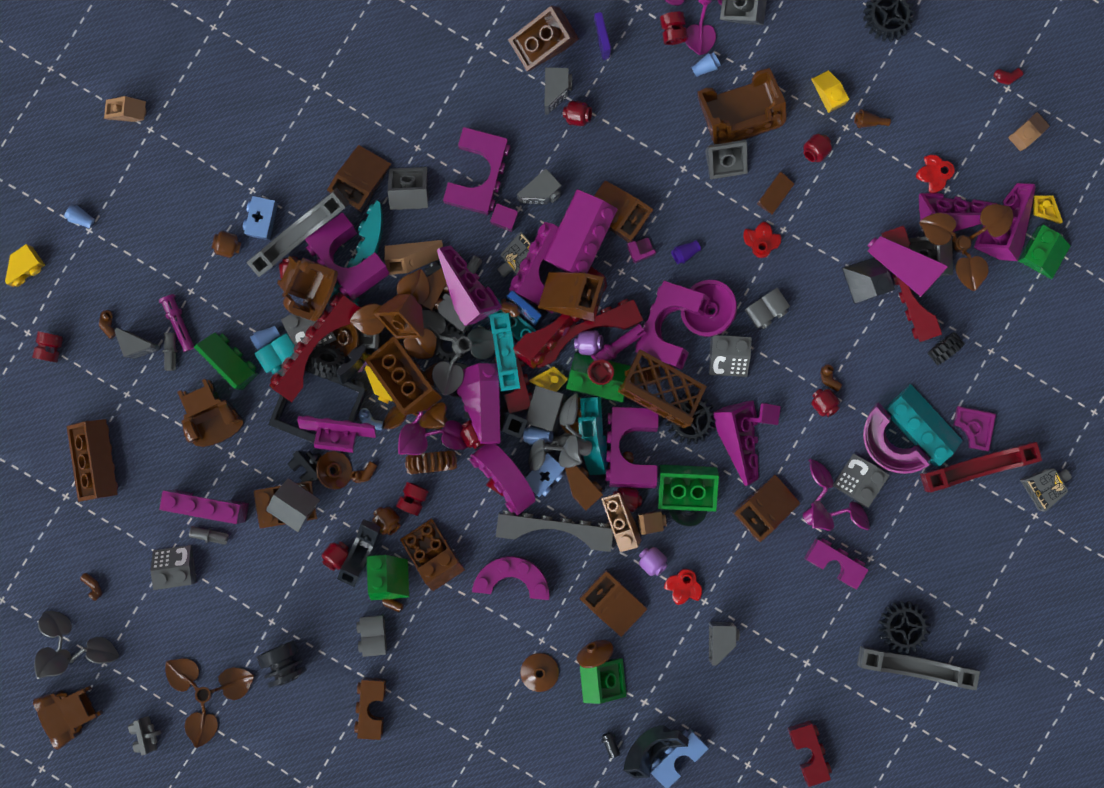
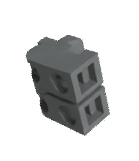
M445 294L442 297L444 300L438 305L439 313L445 320L466 335L474 324L464 326L454 309L451 296Z

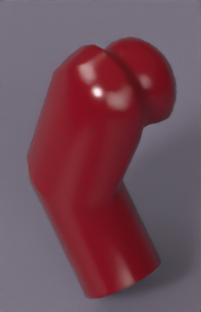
M1020 68L1015 69L1011 73L1002 69H997L994 72L996 81L1005 85H1010L1023 76Z

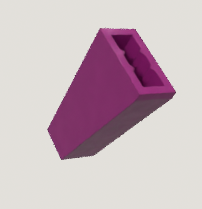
M881 236L878 239L875 237L868 244V252L920 297L948 268L945 264Z

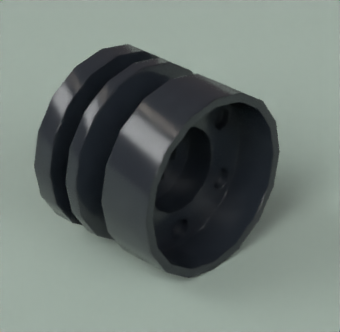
M294 640L256 657L261 669L268 667L271 669L270 672L264 675L265 679L272 676L275 678L267 683L269 688L287 684L307 671L305 666L296 669V665L302 663L303 660L292 659L299 652Z

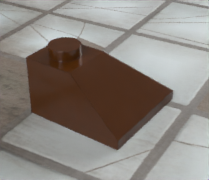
M411 294L396 295L373 313L396 339L422 338L424 336L422 307Z

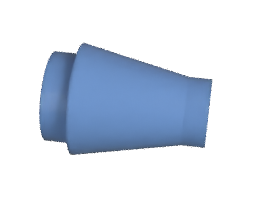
M713 52L706 54L691 68L696 77L702 74L718 70L717 67L721 66Z
M73 204L68 207L64 215L68 222L85 226L89 229L95 221L82 208Z
M272 326L254 332L250 339L256 349L259 350L271 343L280 334L276 327Z
M530 426L525 428L523 439L529 445H533L539 439L545 440V443H552L553 432Z

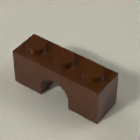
M363 677L361 682H358L357 694H360V702L356 703V713H359V719L355 721L354 727L357 739L381 740L383 737L384 717L372 715L369 705L373 701H384L387 679Z

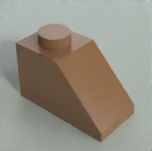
M126 96L108 99L105 104L104 119L129 122L142 121L146 115V101Z
M1037 112L1008 138L1021 152L1050 126Z
M661 511L637 514L639 531L642 535L664 531L663 526H667L666 517L662 515Z

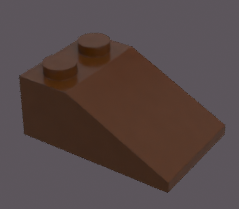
M556 6L547 8L508 39L528 72L565 51L579 40L562 9Z

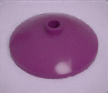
M704 280L693 285L690 288L691 290L705 294L710 298L704 316L681 310V317L685 326L693 333L704 337H711L724 332L732 324L737 312V301L733 291L727 285L717 280ZM712 309H715V312L713 314H710V311Z

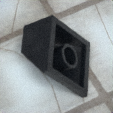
M875 257L842 268L854 304L895 290L888 269Z

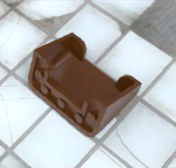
M770 68L757 71L752 77L751 84L718 95L713 88H704L697 91L698 100L714 145L740 141L777 129L786 122V101Z

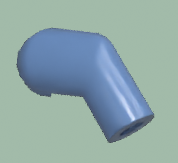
M362 408L358 414L360 421L374 425L376 430L382 431L384 422L374 420L370 411L367 408Z

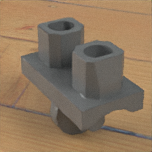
M149 716L133 721L134 723L128 725L129 733L137 735L138 741L133 742L132 745L135 753H141L142 756L157 750L156 743L158 742L156 736L161 734V730L154 729Z

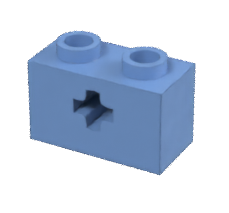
M252 196L251 201L249 200L247 204L248 218L243 222L244 234L270 241L278 203L274 200ZM263 216V219L256 220V217Z
M547 453L541 468L531 471L525 479L538 497L541 495L545 497L552 489L550 486L554 480L558 482L565 475L563 472L565 468L561 467ZM548 471L550 473L548 476L550 480H544L542 482L540 480V478L542 477L540 473H546Z

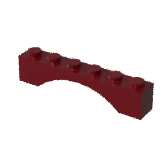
M904 225L881 233L883 238L908 249L910 248L911 243ZM893 274L895 285H900L902 291L899 292L902 304L906 302L908 308L905 311L907 319L914 324L915 328L911 330L915 340L919 339L922 342L942 335L937 316L927 311L915 298L910 287Z
M590 267L587 274L604 277L605 291L607 287L605 276ZM562 314L547 327L525 334L513 347L516 357L534 369L536 365L543 362L545 355L556 347L558 340L565 336L572 324L578 322L580 318Z
M340 292L337 295H333L329 300L328 307L322 312L316 323L307 329L306 336L302 342L299 341L295 345L293 354L284 360L281 370L272 376L269 386L290 402H293L303 388L305 365L314 347L330 332L351 324L350 318L360 307Z
M625 299L619 302V306L614 309L610 306L601 310V314L596 316L594 322L583 319V323L578 325L574 322L569 332L558 340L556 347L545 355L543 362L537 365V368L539 369L555 362L565 345L584 330L600 327H614L626 330L643 322L635 301Z
M1029 442L920 473L925 492L931 493L985 475L1040 462L1042 458L1037 442Z

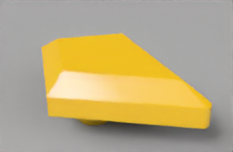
M1054 196L1033 197L1034 216L1059 224L1063 222Z
M552 367L529 381L539 387L557 392L568 379L558 369Z

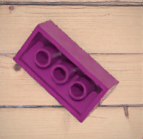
M576 190L544 260L567 273H588L618 209L599 198Z

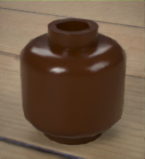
M220 231L214 235L211 248L214 249L216 255L232 258L234 253H239L241 242H238L236 234Z
M379 507L374 511L372 522L381 527L380 533L382 535H392L400 528L401 519L392 507Z

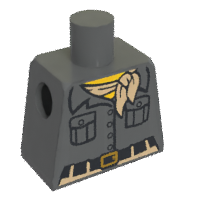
M522 232L514 238L501 254V258L505 263L497 268V270L504 278L512 271L517 275L521 262L529 252L531 243Z
M1047 468L1024 477L1020 481L1037 509L1045 512L1068 492L1064 483L1072 479V476L1067 469L1057 473L1054 468Z

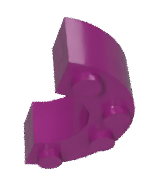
M878 402L871 409L863 432L864 444L870 457L884 469L895 473H913L929 466L931 458L919 445L902 449L895 447L889 442L886 437L885 427L890 422L891 415Z
M485 444L470 455L469 461L471 464L483 471L487 478L491 477L495 482V488L500 493H503L507 502L505 505L511 513L515 512L519 515L536 501L534 493L523 474L496 444Z
M504 556L489 562L479 572L472 588L474 593L491 594L494 585L499 580L505 577H515L526 584L530 598L549 600V587L543 572L533 562L518 556Z

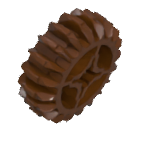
M453 450L408 455L405 457V467L408 474L446 471L457 468L456 452Z

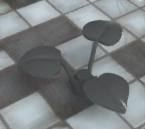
M422 310L424 328L430 329L436 338L453 342L452 348L456 355L450 364L445 361L435 365L432 371V379L435 386L442 395H449L456 391L463 381V369L460 366L453 365L461 354L470 350L475 358L481 360L487 359L494 354L495 347L492 331L476 328L471 330L467 337L463 336L458 339L456 337L441 336L440 334L446 328L444 318L437 312Z
M577 393L572 395L563 404L559 415L560 424L566 425V429L575 436L569 437L564 447L545 446V440H537L529 452L528 463L530 470L536 471L541 468L545 461V451L549 449L561 451L559 464L564 468L581 464L582 459L580 455L588 456L590 454L592 443L581 439L582 435L570 427L575 422L577 416Z
M45 611L38 622L40 632L50 638L58 636L59 642L57 651L46 647L37 652L34 661L37 679L64 673L69 662L73 663L83 652H86L87 660L97 664L110 663L119 658V654L113 644L102 637L89 639L87 647L82 648L71 657L68 650L61 649L62 635L69 634L72 629L70 620L65 615L55 611Z

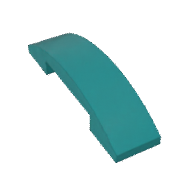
M509 313L491 314L489 317L501 392L520 389Z

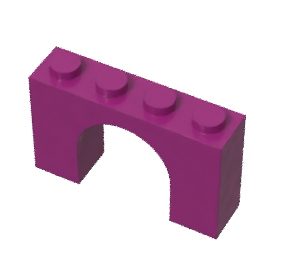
M463 127L458 144L459 149L476 153L486 158L491 166V172L484 184L474 188L448 182L443 199L444 204L489 215V211H493L496 201L493 200L495 192L498 193L501 183L498 181L499 174L503 175L505 163H503L504 156H508L511 145H508V139Z
M341 213L305 239L308 244L306 249L312 257L315 255L318 257L317 263L338 272L336 282L340 285L339 291L345 297L349 296L353 301L388 276L389 271L376 253L350 268L339 267L334 263V255L337 249L357 234L351 222Z
M544 222L539 228L538 235L530 245L529 252L521 262L520 269L512 279L509 288L510 291L516 292L520 297L537 307L544 289V285L539 278V267L559 228L547 222Z
M663 281L662 285L658 288L656 301L650 308L649 319L643 326L646 334L637 341L636 353L641 349L671 367L682 370L689 352L684 348L664 341L661 334L662 323L670 313L677 310H685L704 316L710 298L703 293Z
M612 407V412L608 413V424H611V432L607 431V443H611L606 455V462H610V469H606V481H609V487L656 488L657 466L629 463L621 455L619 443L630 432H657L658 414L648 408Z
M163 490L159 510L240 524L246 522L249 503L194 496L191 492L180 490Z

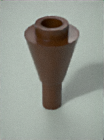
M860 109L855 114L854 123L857 124V128L877 125L890 126L891 119L882 118Z

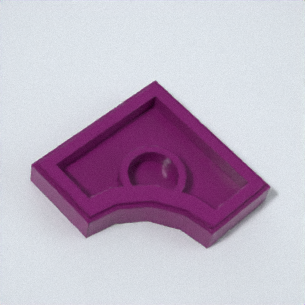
M957 406L953 425L961 428L966 433L968 448L989 451L996 414Z

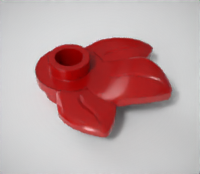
M937 155L925 156L926 166L917 172L916 178L926 183L929 182V193L939 192L945 187L947 180L954 175V166L949 161H942ZM943 167H947L949 171L948 173L943 174L941 172V169Z
M767 222L760 223L755 231L745 229L743 233L745 244L752 248L753 254L758 258L767 257L771 250L778 248L781 243V235L772 234L771 226ZM759 246H764L765 249L761 250Z
M682 569L678 575L668 577L664 584V589L673 591V600L677 605L685 603L689 597L696 601H699L701 598V585L696 581V574L691 569ZM688 576L690 580L684 581L683 578Z

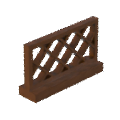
M640 349L623 384L620 385L617 392L680 427L686 428L691 425L694 419L692 417L707 386ZM641 356L648 360L650 367L641 369L639 364ZM662 367L665 370L666 376L658 378L655 368ZM651 369L654 380L646 382L642 372ZM639 373L642 384L635 385L630 382L633 374ZM671 377H680L683 385L675 388ZM668 379L671 389L662 391L659 381ZM655 382L659 393H650L647 387L648 384ZM691 385L700 389L698 394L691 397L688 386ZM684 388L687 399L679 401L676 390ZM672 391L675 402L670 404L666 402L664 394ZM689 401L691 407L689 413L682 410L680 403Z

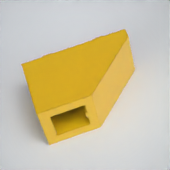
M25 244L10 255L5 279L7 285L18 287L25 283L26 278L30 275L38 274L41 268L45 266L32 246Z

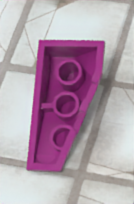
M1017 183L1003 201L1004 206H1009L1013 211V221L1010 229L999 237H992L987 229L978 235L974 245L975 249L999 260L1018 261L1024 246L1036 187L1035 184Z
M920 193V221L931 214L945 213L956 221V227L952 231L954 232L981 224L980 214L982 210L988 205L997 203L975 199L972 202H967L957 196L954 199L944 198V194Z
M478 363L463 369L464 377L457 389V393L462 398L464 408L472 420V426L480 443L499 444L500 404L497 364Z
M753 400L723 407L713 414L716 420L717 432L745 486L758 480V455L755 454V443H758V437H754V425H757V423L749 422V418H757Z

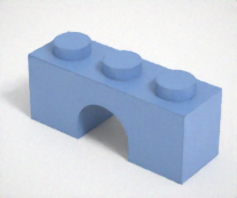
M692 729L688 732L686 730L682 732L689 739L688 747L667 748L664 750L665 754L661 758L657 757L652 764L651 774L665 788H669L681 777L679 771L674 767V762L679 756L686 755L696 762L709 749Z

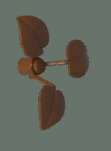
M1000 204L988 205L980 214V222L985 227L969 237L963 235L956 238V234L952 232L956 227V221L945 213L931 214L923 218L919 224L926 238L935 245L948 243L952 235L954 251L962 252V255L967 256V258H960L957 261V276L964 286L971 291H975L986 279L989 268L987 262L982 257L974 256L971 258V255L967 252L971 247V240L987 229L992 237L1004 235L1012 225L1013 211L1009 206Z
M418 269L401 278L397 284L398 295L411 294L417 299L419 304H422L429 295V282L424 271ZM373 303L361 307L352 315L350 323L366 335L380 333L385 326L373 313L381 305ZM424 328V336L422 338L404 339L405 350L411 356L418 359H428L434 356L436 337L430 329Z
M438 363L429 366L424 371L433 385L432 371ZM436 402L421 416L419 425L422 428H436L437 430L445 427V423L448 421L445 417L447 411L446 404L444 402ZM395 405L386 415L383 429H394L400 426L407 415L404 416L397 405Z
M190 659L166 661L165 672L169 684L180 692L187 691L190 685H192L196 691L195 699L201 703L202 714L195 712L185 721V732L195 748L209 742L218 728L217 718L212 714L206 715L205 702L211 700L212 693L222 689L224 696L230 700H238L244 697L254 679L253 674L241 668L226 669L218 677L221 686L211 690L208 687L199 688L193 682L199 676V669L194 661Z

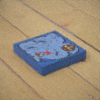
M511 291L507 295V300L517 304L520 316L535 327L539 323L542 316L541 313L516 292Z

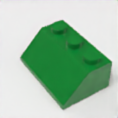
M214 332L194 346L234 389L243 390L258 375L255 371L257 367L250 360L246 362L242 358L244 354L237 347L232 348L228 344L230 340L223 333L218 334Z
M575 353L566 390L622 403L624 395L617 391L626 378L625 371L629 370L631 366L608 361L614 369L613 378L605 385H597L587 375L588 367L594 361L593 358L588 355Z
M659 465L658 509L716 511L719 482L717 467Z

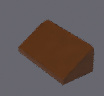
M780 171L757 205L772 215L794 183Z

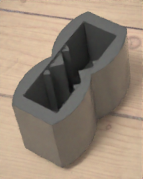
M776 288L744 311L757 329L759 327L764 329L772 324L771 319L775 316L781 318L787 314L788 311L786 309L790 305L779 289Z
M384 615L360 617V621L356 624L357 633H361V641H358L359 653L362 652L363 657L386 655L387 639Z

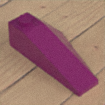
M452 246L437 249L454 309L464 326L475 324L502 308L493 291L489 287L485 288L478 281L480 277L476 273H471L466 268L467 263Z

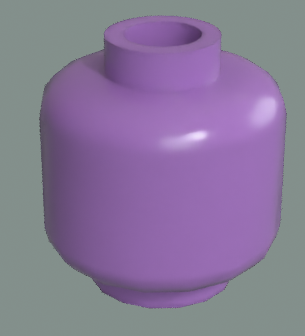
M584 330L574 340L575 349H578L581 355L596 354L603 349L604 345L603 336L597 330Z
M656 547L651 549L645 548L639 555L641 558L639 566L650 576H659L668 566L666 564L667 557Z

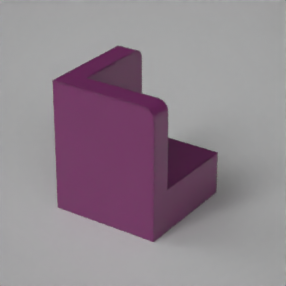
M496 204L490 223L512 232L518 212Z
M649 238L627 244L634 264L656 254Z
M762 403L759 418H749V422L778 425L781 406Z

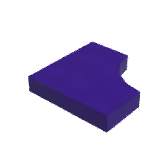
M599 12L594 14V21L602 59L607 60L610 58L611 45L603 14Z

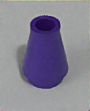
M695 240L674 247L671 254L677 264H684L697 252L701 251V247Z

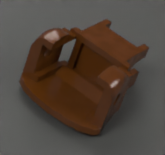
M289 256L288 260L290 262L282 279L277 281V284L284 291L282 294L284 297L283 305L290 313L296 316L316 321L331 297L338 272L305 258L300 261L295 257ZM289 294L304 299L303 305L296 303Z
M203 379L204 387L189 394L187 391H177L187 413L183 415L184 420L181 421L185 438L188 443H193L199 447L223 442L236 434L244 425L243 418L232 406L231 402L221 401L212 381Z
M91 685L70 696L60 690L41 695L33 700L40 723L50 738L54 749L59 750L78 735L82 734V724L103 714L102 710L95 712L86 693L92 689Z

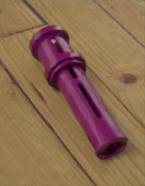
M171 294L158 301L162 303L166 312L165 317L168 320L170 319L183 351L187 352L194 349V345L181 317L182 310L178 308L175 301L176 296ZM179 325H180V327H181V329H182V331H183V334H184L186 340H184V338H183V336H182V334H181V331H180V329H179V327H178Z
M637 324V326L612 344H605L602 350L592 354L591 357L594 361L614 360L617 357L616 354L645 335L646 332L640 324Z

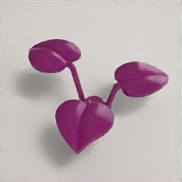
M665 0L667 3L676 6L684 2V0ZM698 0L703 5L699 25L694 24L687 28L688 40L686 44L698 55H704L709 52L715 43L716 33L714 28L710 25L703 26L707 5L712 0ZM717 0L718 3L722 6V0Z
M423 411L419 412L412 423L406 424L401 429L398 441V453L400 455L423 454L428 446L426 437L438 433L443 434L441 440L446 447L453 450L467 448L460 436L463 427L457 421H447L443 429L426 433L425 428L418 424Z
M812 459L808 460L812 477L818 485L823 487V491L811 504L812 507L803 512V518L806 523L812 525V528L831 531L834 529L832 516L848 512L850 513L851 520L858 527L870 530L867 514L862 506L856 502H850L849 508L832 513L827 512L820 500L828 491V487H833L832 476L828 469L820 462Z

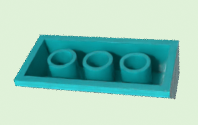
M911 384L885 407V410L891 415V420L915 446L919 445L931 458L930 462L933 466H941L955 453L963 441Z

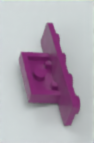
M298 416L300 429L317 431L314 441L315 448L353 453L357 436L376 437L375 426L369 423L359 424L348 420L335 421L330 418L318 419L312 416Z

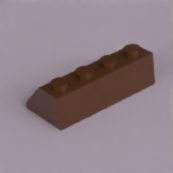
M395 336L365 359L404 416L428 410L442 398L413 356L405 350L404 344L396 339Z
M106 419L84 421L66 426L78 502L118 495V484L115 480V465L112 461V446L109 442V427Z

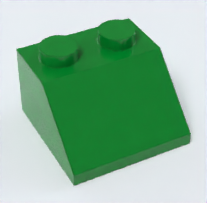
M1041 225L1033 232L1018 261L1053 279L1070 245L1061 234L1045 225Z
M389 555L367 556L368 595L371 600L410 597L408 559Z
M623 658L608 659L602 665L594 668H583L580 666L583 703L602 704L626 697Z

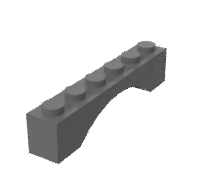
M338 188L334 189L253 255L246 263L260 277L309 235L346 208L350 202Z
M503 510V514H498L496 537L515 540L521 535L534 530L556 529L578 537L591 550L611 552L613 531L610 528V524L598 523V526H593L590 521L579 520L578 524L571 523L572 519L560 518V521L552 520V516L541 515L540 519L533 518L534 514L522 513V516L514 515L515 512L511 513Z
M860 646L857 665L864 669L907 675L976 691L980 671L974 668Z

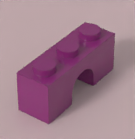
M823 538L821 541L815 539L804 559L823 570L828 562L837 560L841 566L837 579L857 590L868 572V569L864 567L865 563L857 558L854 561L847 557L849 555L847 552L840 548L836 551L831 548L832 543Z

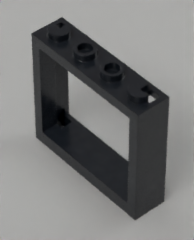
M307 362L306 365H305V370H304V371H307V372H309V373H312V372L310 371L311 368L308 367V362ZM325 376L324 379L359 392L348 421L355 423L368 389L363 388V383L355 380L353 383L347 381L341 384L338 377L334 378L331 376L328 379ZM280 395L268 425L314 443L316 434L280 421L288 399Z

